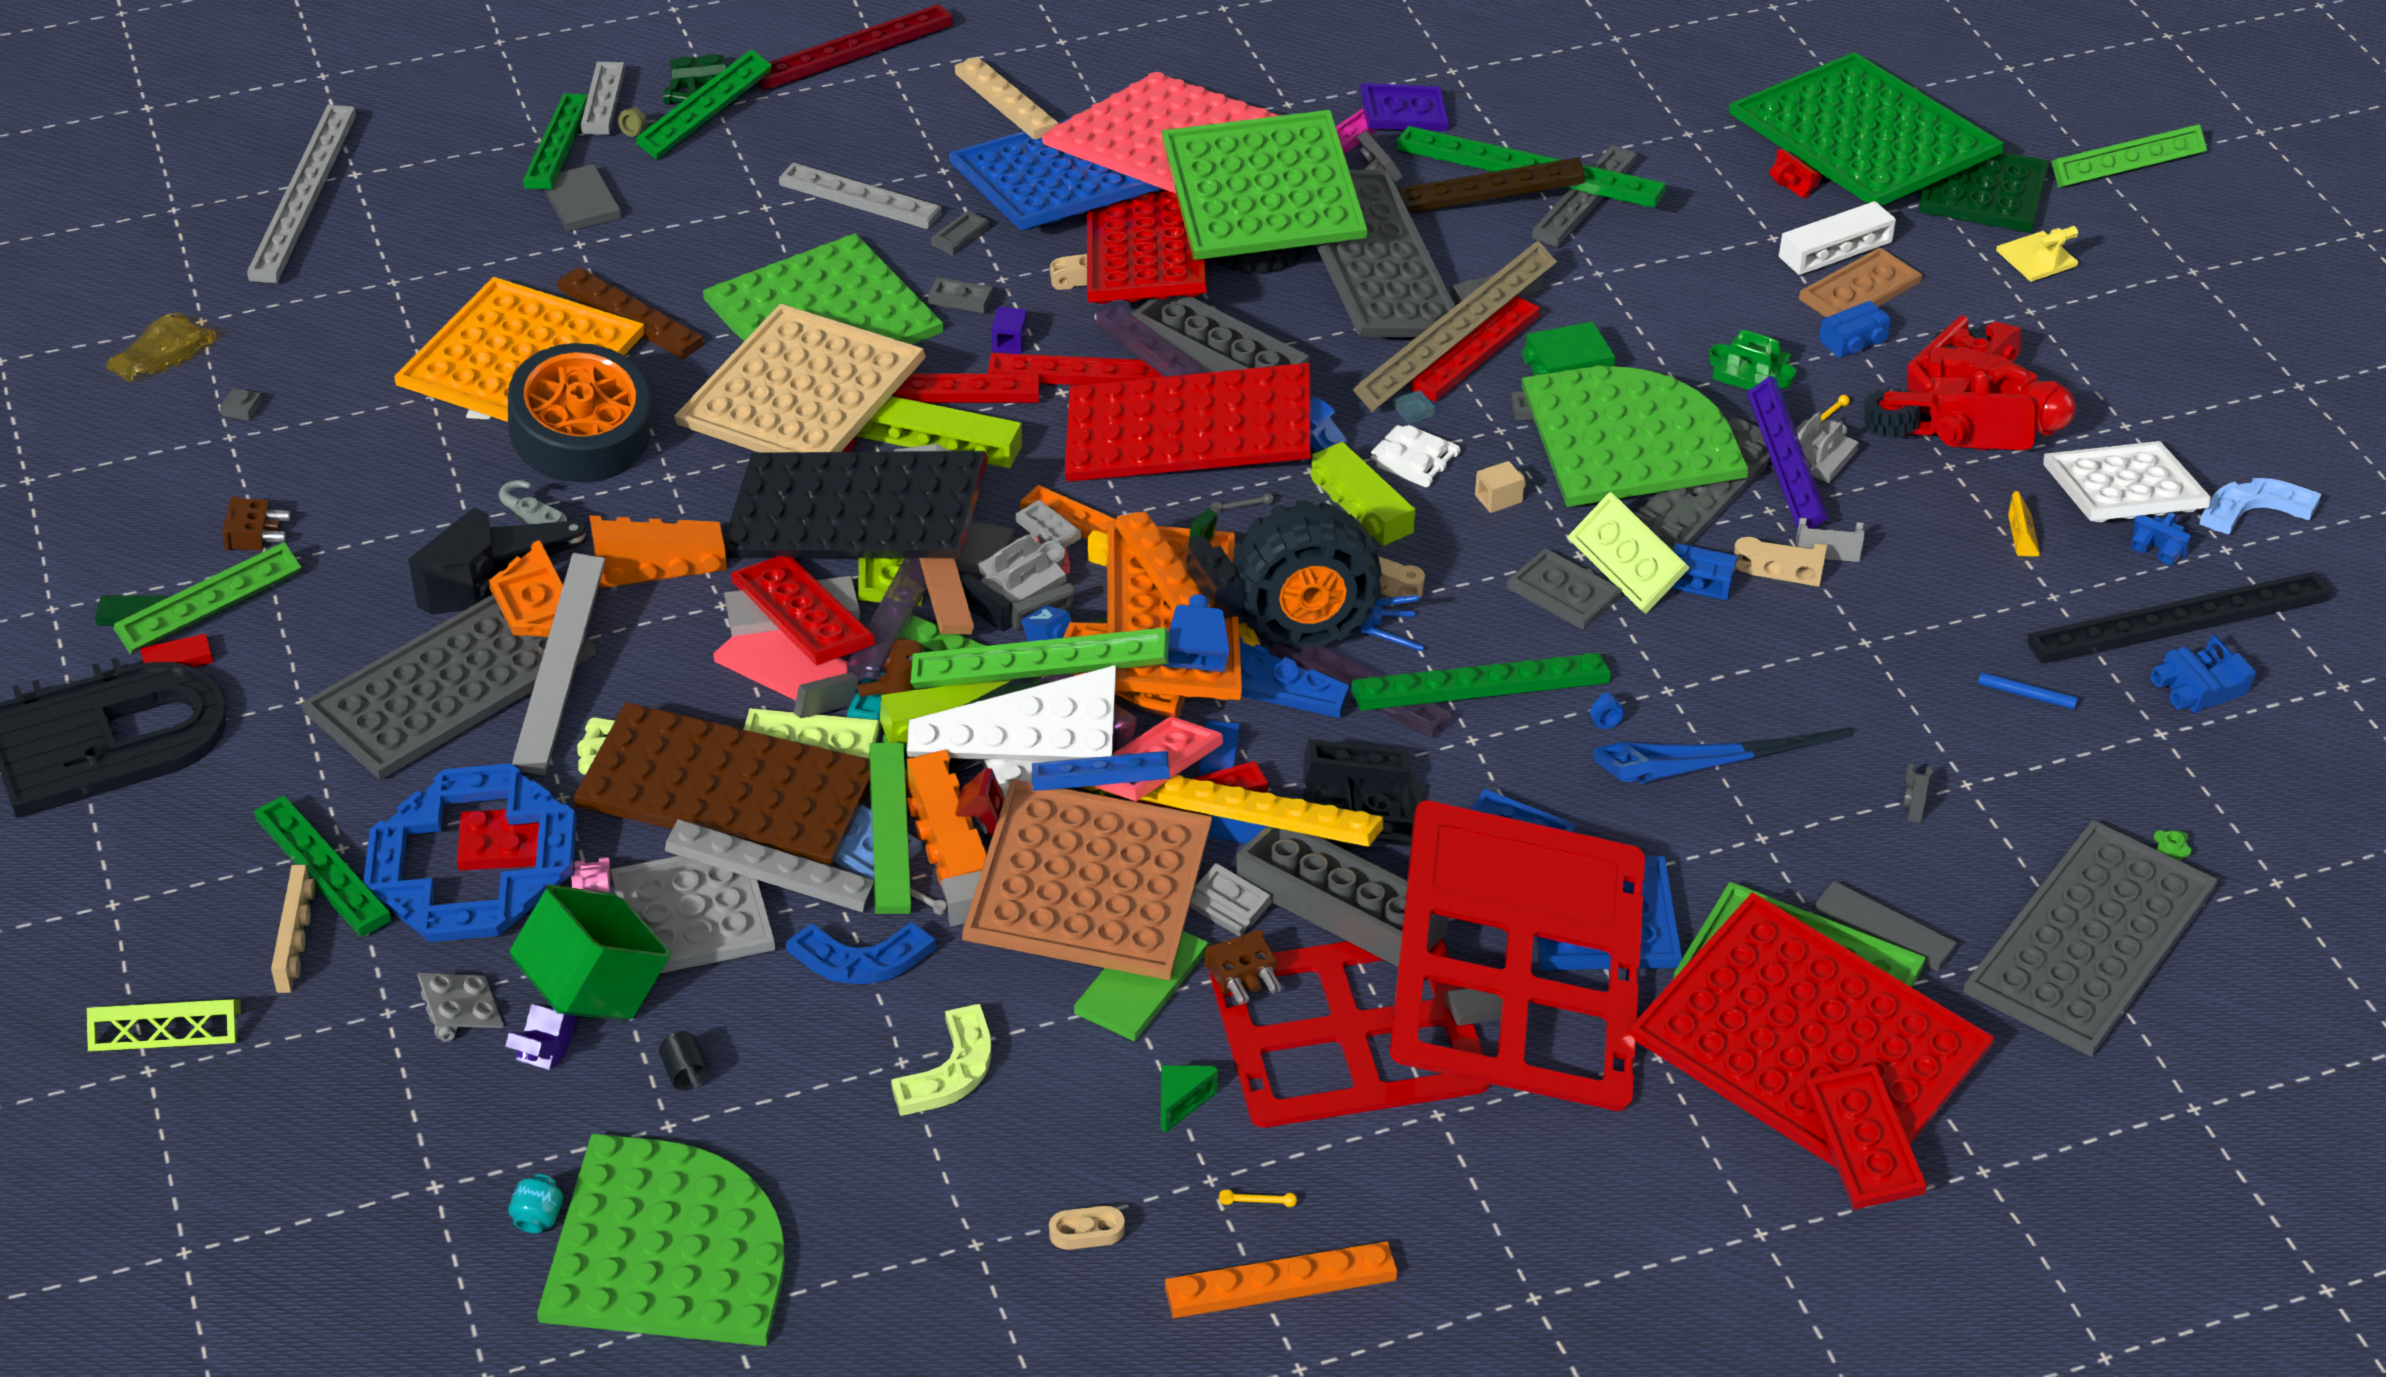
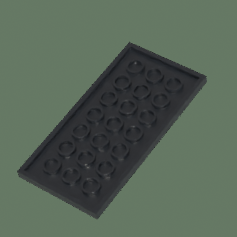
M985 451L751 453L723 541L726 558H774L776 556L792 558H961L988 462L987 454Z

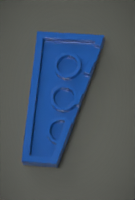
M1239 636L1241 696L1340 718L1349 694V685L1314 669L1304 670L1296 665V661L1284 657L1283 660L1268 653L1267 648L1258 644L1253 647L1244 643L1243 638Z

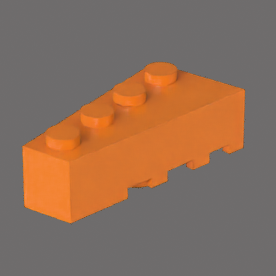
M590 516L595 556L605 558L600 588L727 570L720 522L678 520L676 524L664 523L661 519L649 518L648 522H630V517H617L616 521L602 520L601 516Z
M946 749L907 759L909 797L906 798L907 814L909 818L914 817L916 820L915 828L919 840H925L926 842L925 847L929 863L936 864L937 866L936 874L940 887L942 879L977 871L982 872L987 856L977 829H973L971 817H958L955 814L960 797L958 789L960 784L955 773L949 775L950 758Z

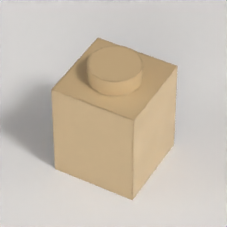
M1509 461L1477 471L1475 496L1490 513L1522 503L1523 491L1526 486L1525 478Z

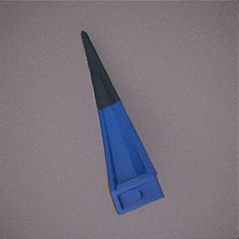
M1847 727L1801 736L1739 743L1654 744L1619 742L1593 748L1594 761L1619 780L1624 782L1637 780L1640 785L1850 737L1853 736V728Z

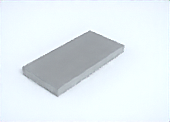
M851 576L817 580L858 620L860 619V609ZM742 590L724 593L732 636L780 630Z

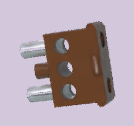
M232 496L222 529L225 550L262 551L265 541L285 542L286 534L279 531V521L289 522L291 518L290 511L270 510L269 500L245 499Z
M1256 930L1206 948L1204 967L1211 971L1223 995L1232 992L1239 1005H1243V1002L1246 1004L1249 1001L1244 987L1248 986L1249 990L1254 993L1261 989L1262 985L1260 982L1264 981L1272 994L1278 993L1281 990V985L1275 976L1277 961L1264 940V932L1262 930Z

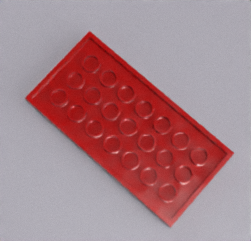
M1165 189L1159 192H1148L1139 195L1135 199H1125L1115 202L1109 207H1098L1087 211L1088 303L1107 304L1116 300L1134 302L1141 298L1154 297L1156 299H1166L1176 295L1194 297L1200 293H1207L1205 260L1193 259L1175 193Z
M1309 363L1070 386L1065 477L1067 482L1311 459V369Z

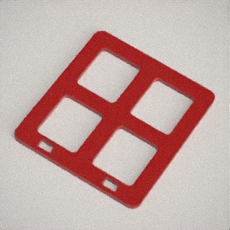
M1443 937L1428 951L1432 955L1450 958ZM1348 941L1272 953L1277 961L1276 977L1305 972H1316L1319 975L1331 1013L1329 1016L1259 1027L1254 1026L1251 1022L1247 1005L1244 1002L1243 1005L1228 1008L1225 996H1234L1233 993L1230 992L1223 995L1211 971H1209L1210 982L1251 1122L1258 1127L1268 1128L1481 1094L1488 1091L1491 1086L1489 1083L1447 1074L1393 1082H1383L1379 1079L1366 1038L1391 1033L1394 1006L1369 1010H1359L1356 1007L1344 967L1383 961V959ZM1428 980L1434 999L1421 1001L1419 1028L1442 1026L1447 1033L1452 1049L1484 1055L1474 1025L1458 1026L1444 1002L1447 991L1461 990V988ZM1329 1042H1337L1341 1045L1352 1079V1088L1285 1099H1277L1273 1096L1261 1056L1263 1053ZM1261 1078L1264 1089L1252 1092L1249 1079Z

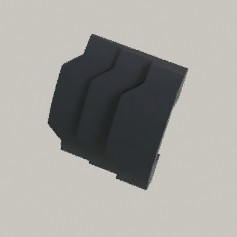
M1308 739L1303 764L1304 801L1320 805H1333L1340 809L1356 812L1363 811L1371 815L1383 817L1384 829L1370 846L1385 848L1386 844L1411 847L1414 813L1417 805L1424 800L1422 785L1410 775L1406 750ZM1320 837L1344 850H1350L1353 844Z

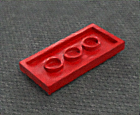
M1876 1064L1805 1079L1804 1089L1853 1210L1926 1193L1927 1185Z

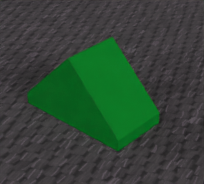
M1161 1065L1162 1131L1167 1133L1218 1094V1069L1214 1066Z

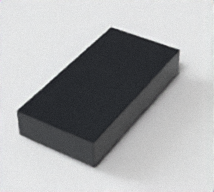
M966 573L962 575L960 580L969 610L1002 632L1010 629L1012 602L971 574Z

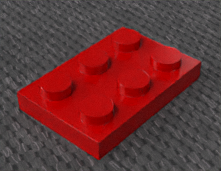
M507 809L461 812L457 854L458 870L536 866L539 822L509 825L506 818Z

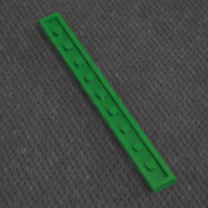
M1408 126L1396 140L1397 150L1414 155L1432 157L1436 160L1450 161L1462 166L1481 168L1489 172L1560 160ZM1582 165L1585 183L1562 187L1654 208L1666 193V183L1587 165Z

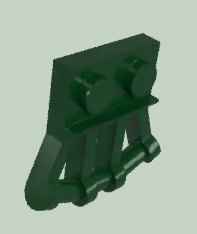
M707 54L700 57L670 59L672 81L669 87L664 90V104L682 103L696 92L695 86L705 85L725 70L724 55ZM688 87L689 93L679 92L680 88Z

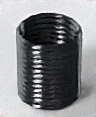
M680 1031L667 1036L661 1042L659 1054L674 1088L683 1091L693 1090L707 1080L710 1069L694 1034Z

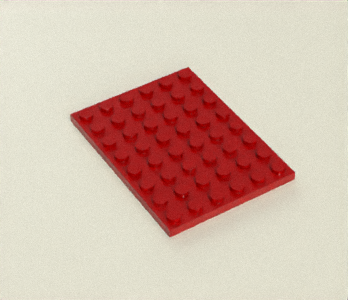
M1753 892L1629 1028V1035L1637 1043L1835 1168L1836 1165L1804 1089L1805 1079L1876 1064L1909 1145H1911L1989 1051L1994 1042V1037Z

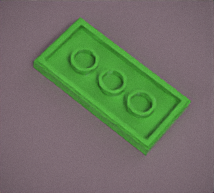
M1183 931L1170 981L1104 968L1075 1003L1074 1014L1135 1042L1205 956V950L1209 946V942Z

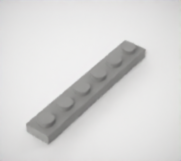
M679 819L666 841V852L859 912L864 911L874 887V880Z

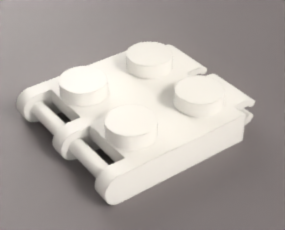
M1397 425L1385 437L1386 440H1382L1371 451L1373 455L1370 458L1377 462L1378 468L1423 487H1429L1433 482L1432 478L1437 472H1443L1447 467L1446 463L1452 457H1457L1461 450L1456 444L1413 426L1402 427Z

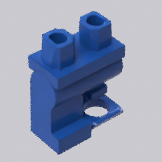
M2213 634L2205 651L2201 650L2196 655L2186 646L2167 652L2163 663L2154 667L2150 680L2157 688L2170 686L2172 689L2169 696L2170 702L2177 710L2189 707L2196 714L2201 712L2204 707H2212L2247 695L2257 672L2239 653L2233 654L2218 636ZM2216 644L2220 646V648L2223 651V660H2221L2216 653Z

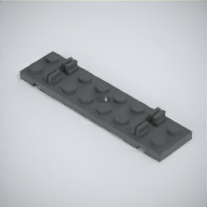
M1733 417L1728 422L1748 467L1747 478L1658 492L1635 515L1672 551L1675 543L1691 545L1767 468L1768 462L1772 461L1759 427L1737 417Z

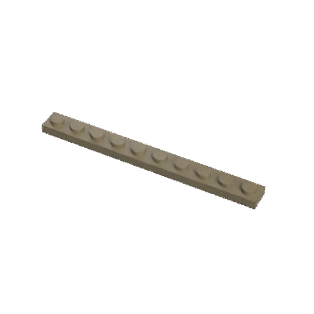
M1537 240L1361 381L1353 391L1371 412H1374L1548 271L1557 261Z

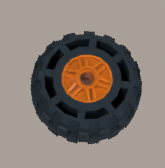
M1296 501L1295 506L1285 508L1284 505H1280L1271 509V514L1264 519L1259 516L1250 524L1248 535H1242L1233 551L1235 556L1233 557V565L1237 569L1239 577L1243 578L1247 584L1242 617L1251 630L1255 629L1262 639L1277 646L1283 643L1285 648L1290 650L1302 651L1304 647L1309 646L1317 650L1328 647L1327 643L1339 639L1341 642L1352 635V629L1356 625L1362 626L1369 618L1371 613L1370 607L1375 606L1381 591L1380 576H1382L1379 557L1368 532L1365 531L1360 521L1352 514L1348 515L1346 512H1341L1339 507L1321 502L1319 506H1314L1313 502Z

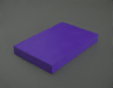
M1361 83L1359 91L1367 128L1405 130L1408 126L1429 131H1448L1449 120L1441 86Z

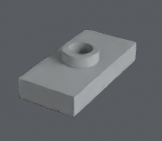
M1041 500L1034 502L1015 514L1016 522L1043 543L1052 540L1057 541L1065 549L1081 539V531Z

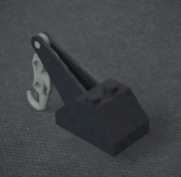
M523 480L510 481L500 488V501L511 509L518 520L527 525L491 527L489 514L475 507L408 559L416 605L429 614L464 611L493 595L490 590L489 580L500 571L505 570L509 563L517 556L523 558L529 553L531 545L535 541L540 540L548 557L584 544L586 541L584 523L579 520L567 521L564 513L534 498L526 497L521 499L511 495L510 492L513 489L522 487L528 489L531 487V484Z

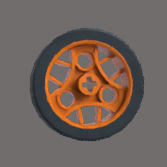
M570 343L555 345L541 350L526 359L519 366L509 383L508 434L511 445L519 457L531 468L546 476L563 481L590 482L620 474L638 460L649 441L651 391L648 381L639 367L631 360L609 348L594 344Z

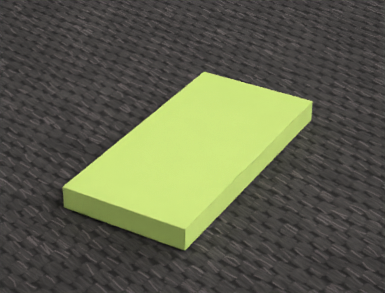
M1609 492L1567 537L1618 588L1622 589V592L1645 614L1690 568L1612 492Z
M750 708L743 730L869 759L870 743H877L881 727L880 720L813 715L800 719L793 712Z

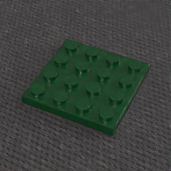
M2003 152L1924 187L1918 212H1924L1932 216L1940 215L1955 218L1959 221L1982 223L1986 226L2008 228L2017 232L2031 233L2049 160Z

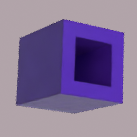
M997 308L991 328L992 352L1022 354L1027 336V309Z

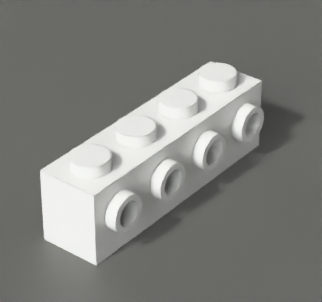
M1874 201L1782 233L1779 257L1798 275L1891 243L1896 219Z

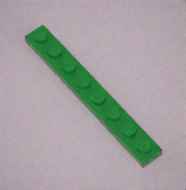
M1588 653L1577 656L1352 680L1351 691L1362 711L1609 683L1611 672L1600 653Z

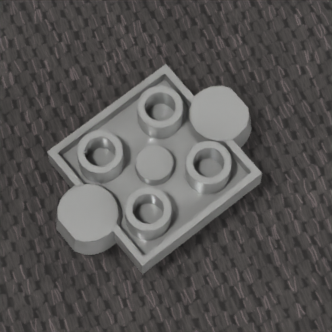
M1817 412L1809 421L1805 419L1795 430L1813 477L1830 483L1858 451L1859 442L1846 437L1847 427L1842 421L1828 420L1820 425L1821 412Z
M1032 533L1021 537L978 564L979 571L984 576L981 582L1011 601L1012 609L1014 603L1054 589L1067 582L1066 574L1060 568L1065 562V549L1059 542L1053 540L1040 544Z

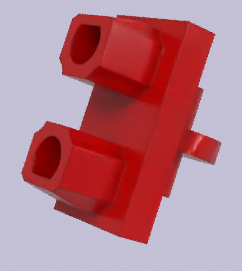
M1778 149L1776 162L1768 173L1774 178L1776 184L1786 186L1801 198H1808L1811 190L1818 188L1822 178V174L1807 166L1803 161L1785 149Z

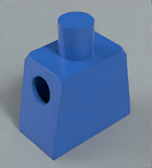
M1193 595L1189 598V605L1176 606L1169 629L1168 664H1162V666L1225 672L1229 645L1224 613L1218 608H1208L1209 599L1206 596Z

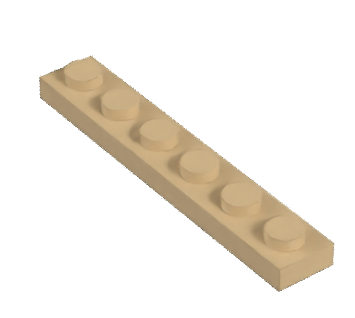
M979 57L968 58L965 62L955 65V73L960 79L1034 140L1042 138L1043 133L1051 130L1058 124L1055 119Z

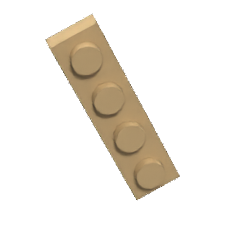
M292 865L271 967L277 993H291L294 978H299L300 959L298 955L299 952H304L305 932L303 929L304 926L310 924L309 900H314L315 881L314 879H309L306 865Z

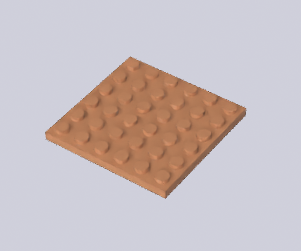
M1011 779L965 921L962 940L1170 981L1210 833L1212 817L1063 788L1033 791L1032 782Z

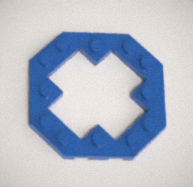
M511 763L443 769L433 777L434 783L422 793L416 791L396 807L398 812L386 822L380 820L370 829L363 883L388 910L429 942L500 936L538 903L548 884L559 886L573 874L577 826L576 814L565 803L562 805L555 800L552 794L534 780L530 781L523 776L521 771ZM507 799L506 818L509 825L539 822L536 868L501 871L499 899L433 905L435 884L432 878L402 880L407 834L441 831L444 804Z

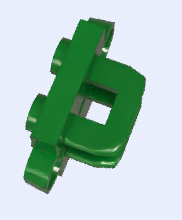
M1740 330L1730 346L1715 344L1709 350V363L1715 367L1712 379L1728 385L1750 390L1767 377L1772 376L1777 380L1779 388H1788L1791 386L1796 375V369L1789 365L1791 354L1780 351L1779 341L1755 332Z

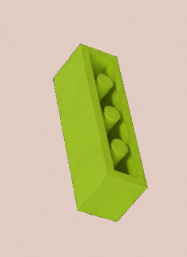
M1343 441L1312 454L1310 474L1313 482L1325 490L1331 499L1344 508L1348 514H1352L1359 520L1368 534L1374 537L1382 546L1414 533L1415 508Z
M1011 680L948 685L881 695L880 722L889 743H897V741L908 743L909 720L963 706Z

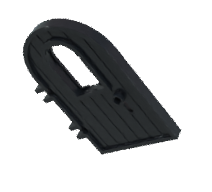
M114 658L111 659L113 666L111 670L101 672L98 663L92 664L93 677L43 691L38 680L32 681L34 691L25 694L21 693L19 685L13 686L15 698L0 702V776L15 817L18 818L170 774L196 763L217 745L225 730L227 720L226 708L218 685L202 671L187 665L172 662H149L121 668L118 659ZM171 702L186 704L194 711L186 721L171 728H164L118 742L114 740V731L109 721L112 718Z

